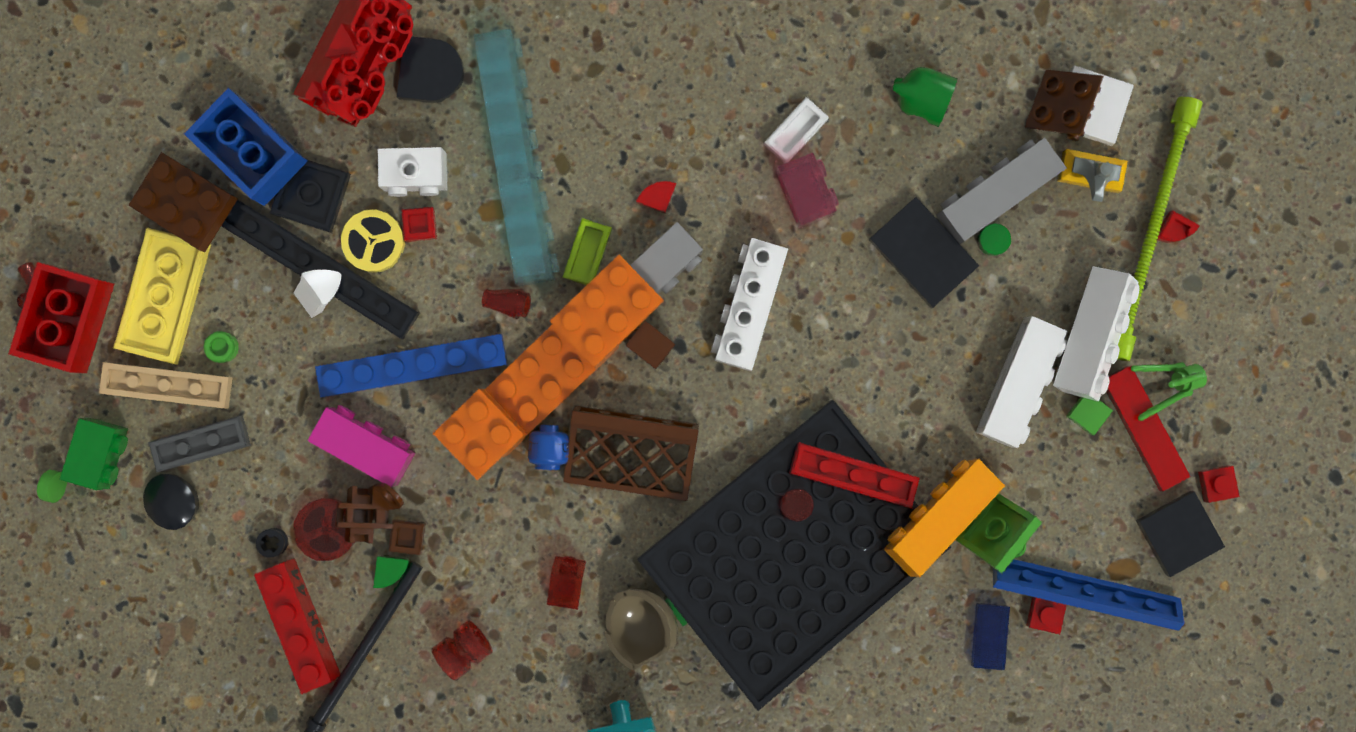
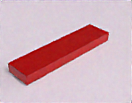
M1126 366L1109 375V386L1106 392L1158 490L1165 491L1191 476L1158 414L1156 413L1142 421L1138 420V416L1152 408L1153 405L1136 373L1131 370L1132 366Z
M800 442L796 445L789 474L907 508L913 507L920 477Z

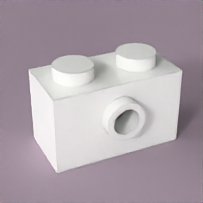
M441 147L378 149V187L388 192L389 196L394 197L407 196V191H419L420 195L423 196L439 195V191L447 190V153Z

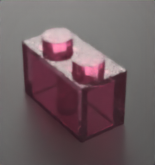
M814 153L777 167L776 175L798 229L829 218L837 212L836 206L839 205L837 196L833 188H827L824 177H827L826 169L821 159L816 160Z

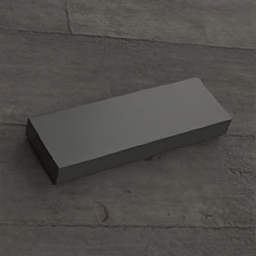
M237 416L148 442L156 472L166 471L251 446L243 416Z

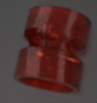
M467 620L453 631V638L445 637L432 648V654L438 665L455 681L472 669V662L479 664L493 652L486 636L470 620Z

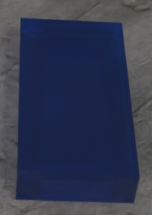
M976 603L971 666L973 668L1005 670L1009 606Z

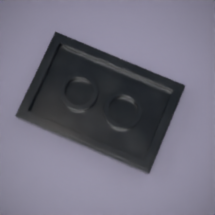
M917 197L910 201L868 239L930 308H934L979 267L976 261Z

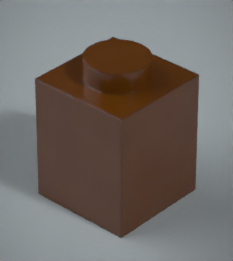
M644 321L642 325H639L627 337L629 342L626 344L627 348L655 370L675 347V343L647 321Z

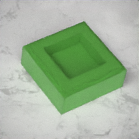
M1080 397L1066 417L1088 434L1095 435L1113 410L1100 400L1098 402Z

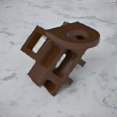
M376 483L368 489L351 486L347 489V503H336L335 528H345L346 542L373 543L374 529H393L394 524H388L389 510L400 509L404 502L399 494L386 483ZM344 509H346L345 522H343ZM373 510H375V523H372Z

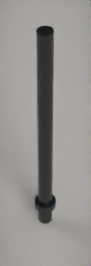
M411 562L315 715L310 716L306 724L308 726L304 732H323L326 727L325 721L423 569L422 566L416 562Z

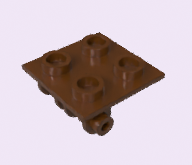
M1046 70L1024 127L1067 134V139L1079 141V138L1085 134L1084 128L1087 120L1091 118L1090 112L1094 110V101L1097 93L1101 91L1100 85L1103 75Z

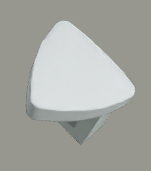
M312 270L303 272L300 276L301 280L293 293L311 318L322 313L326 305L334 297L341 281L342 275L339 272Z

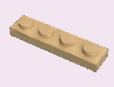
M103 362L99 394L229 409L233 377Z

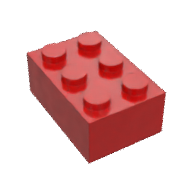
M37 262L8 354L66 372L87 374L115 284L57 266Z

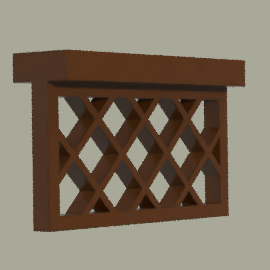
M575 405L571 416L569 458L565 465L563 482L688 501L699 424ZM578 428L591 430L597 438V441L585 450L576 440ZM598 431H599V432H606L607 434H605L603 437H601V435L598 433ZM613 434L622 435L629 444L617 454H614L605 442ZM629 436L639 438H637L635 441H632ZM644 439H652L660 450L646 459L636 445ZM660 441H665L669 443L663 446ZM676 443L689 445L688 457L678 464L667 451ZM601 444L611 458L597 467L587 453ZM576 447L580 453L574 457ZM632 448L642 463L628 472L618 458ZM663 453L673 467L659 477L649 463ZM582 456L593 469L585 477L571 475L573 463ZM613 461L624 474L615 482L607 481L601 473V470ZM687 463L684 474L680 468ZM645 466L655 480L647 486H640L632 478V475ZM677 471L684 480L683 491L669 490L662 480ZM596 474L599 477V479H594L591 477H593ZM626 479H628V481H629L631 484L622 483V482L625 481ZM659 484L662 489L653 487Z

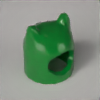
M918 67L912 69L904 78H896L893 91L898 94V106L904 114L922 117L929 124L939 127L952 98L958 78L930 68Z

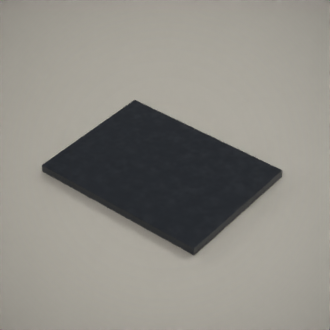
M830 400L637 558L639 563L757 711L916 578L910 577L884 550L890 543L887 540L888 537L897 528H904L911 521L909 515L918 507L915 501L912 508H907L789 474L796 445L799 442L888 468L834 400ZM949 546L940 556H942L946 551H948L951 548V546Z

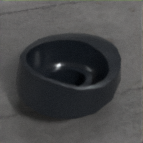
M160 474L152 478L144 490L143 502L147 515L156 525L167 530H177L185 527L195 517L199 509L197 492L191 484L180 476Z

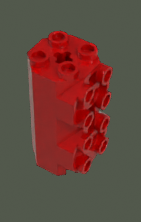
M340 0L293 95L314 109L328 116H338V121L357 127L360 119H365L374 113L385 91L383 73L389 62L396 61L402 57L413 35L412 29L414 25L411 18L412 15L410 14L412 5L404 0Z

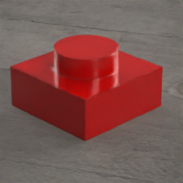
M1223 466L1198 471L1204 502L1211 503L1240 497L1234 466Z
M1032 597L1026 626L1060 635L1067 605Z

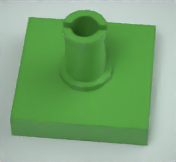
M998 493L955 540L993 568L1003 573L1014 558L1024 554L1026 542L1042 522L1033 514Z

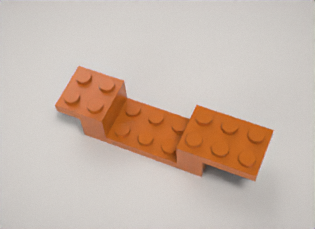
M619 254L550 320L552 325L488 387L478 389L432 434L476 480H479L502 457L508 456L619 349L618 345L650 316L664 300Z

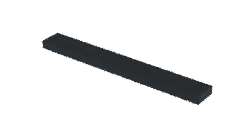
M240 200L236 201L222 224L223 228L300 276L303 272L312 270L339 272L342 276L334 297L400 339L404 340L420 314Z

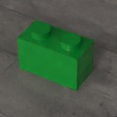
M78 418L59 480L93 490L110 489L118 477L119 469L117 464L119 457L124 453L128 444V438L126 437L128 428L94 418Z

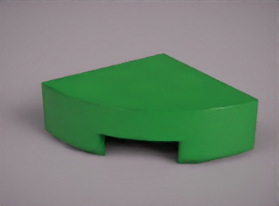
M377 556L373 588H384L397 582L408 569L411 559Z

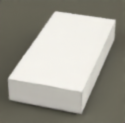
M805 97L768 137L764 145L787 165L827 122L829 117L809 98Z

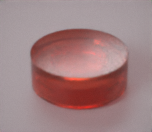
M802 489L787 491L780 501L781 512L787 519L792 521L807 519L814 507L812 497Z

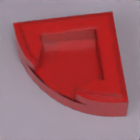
M661 181L651 184L640 193L636 203L666 214L676 183Z
M1172 210L1168 212L1161 228H1159L1160 232H1158L1157 240L1166 243L1181 241L1193 235L1200 225Z

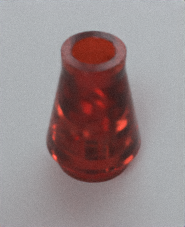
M522 288L485 289L483 293L482 306L484 308H490L514 319L526 318L530 310L531 295L524 292Z

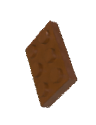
M161 152L129 203V206L205 253L238 198Z

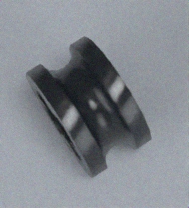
M278 528L267 529L261 532L256 539L258 552L267 558L284 553L289 544L286 533ZM267 536L270 538L276 536L279 543H276L279 546L278 549L267 548L266 543L269 542V540H266Z

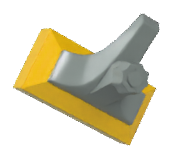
M1070 149L1063 151L1061 160L1067 169L1058 175V182L1089 187L1092 200L1098 202L1103 201L1104 191L1122 192L1127 160Z

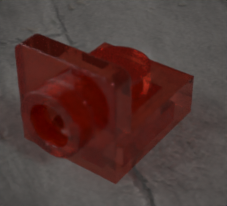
M571 556L555 557L550 576L547 605L578 610L586 561Z

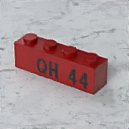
M295 558L254 574L301 695L334 681L341 673Z

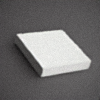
M1073 66L1070 71L1075 73L1102 75L1078 66ZM1103 75L1100 85L1101 91L1097 93L1094 101L1095 107L1090 112L1091 118L1087 120L1083 137L1110 146L1115 144L1134 85Z

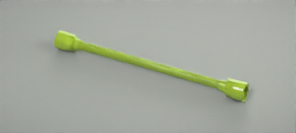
M1178 97L1170 122L1175 124L1173 129L1175 135H1173L1174 139H1172L1165 169L1163 170L1162 181H1160L1159 192H1157L1158 196H1156L1152 215L1150 216L1151 219L1149 220L1150 223H1148L1147 234H1145L1146 238H1144L1145 242H1143L1139 257L1140 261L1137 262L1138 265L1134 273V278L1139 282V296L1137 301L1131 304L1128 313L1129 326L1127 331L1121 334L1118 343L1119 356L1117 360L1130 362L1137 338L1132 335L1134 331L1132 324H1134V316H1136L1139 301L1141 300L1142 294L1140 293H1143L1142 289H1144L1145 278H1147V270H1149L1150 262L1152 261L1154 247H1156L1155 243H1157L1159 235L1158 232H1160L1159 228H1161L1160 224H1162L1163 216L1165 215L1167 201H1169L1172 189L1171 186H1173L1172 182H1174L1178 163L1180 162L1179 159L1182 155L1183 144H1185L1186 136L1190 133V129L1196 128L1203 102L1196 98Z

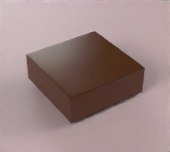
M394 519L392 521L394 525L393 529H391L389 551L421 555L426 523Z

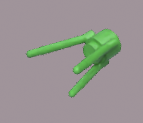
M1183 362L1132 366L1131 370L1133 372L1173 371L1174 373L1168 386L1174 387L1179 391L1140 414L1138 420L1142 421L1180 399L1193 395V390L1204 387L1207 382V375L1203 367L1199 364L1186 366Z

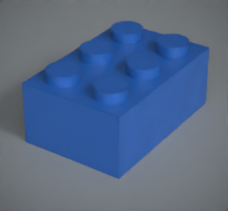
M229 88L184 133L250 199L263 206L308 162L253 107Z

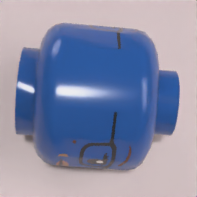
M540 425V431H533L529 434L528 461L535 464V469L560 470V465L568 462L569 436L565 432H559V425Z

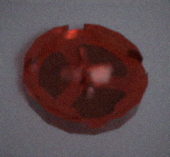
M321 498L309 502L299 511L294 521L293 530H295L297 547L306 556L316 561H331L342 557L354 545V543L345 541V528H335L336 503L344 502L334 498ZM344 509L343 522H345L346 509Z

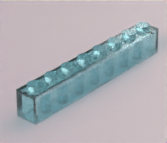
M511 29L475 34L473 36L515 284L517 286L555 281L554 272H560L557 254H551L549 242L554 241L552 223H546L544 211L549 210L546 191H540L539 180L544 179L541 160L535 161L534 149H539L536 130H530L528 119L534 118L531 100H525L523 88L528 87V79L525 68L520 69L518 61L519 57H523L521 40L514 37Z

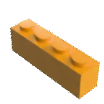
M979 458L968 461L964 459L959 462L951 471L953 477L947 483L941 482L930 493L933 498L925 506L921 504L915 508L909 515L911 521L904 528H897L888 537L887 540L890 543L884 550L910 577H921L1005 487Z

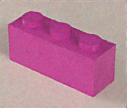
M338 405L337 409L335 407H326L307 441L376 480L386 483L390 487L398 486L416 454L408 449L411 444L397 436H393L390 439L381 434L383 428L373 422L366 420L364 424L354 419L355 413L341 405Z

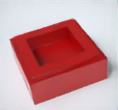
M434 207L401 209L404 241L437 239Z

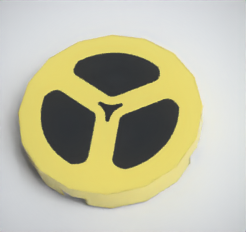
M363 210L353 215L345 224L341 234V249L346 259L356 268L367 272H383L393 267L405 248L404 234L399 222L388 213L379 210Z

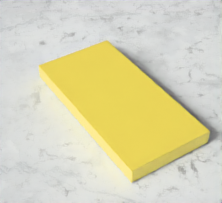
M146 228L114 349L178 365L211 244L204 253L174 234Z

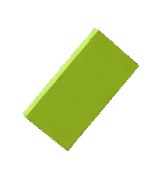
M584 218L581 219L563 274L564 279L586 286L597 276L612 227Z

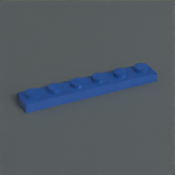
M503 334L315 366L320 397L324 398L506 366L508 362Z
M1015 559L1012 560L1003 573L993 568V588L1177 631L1185 624L1181 598Z

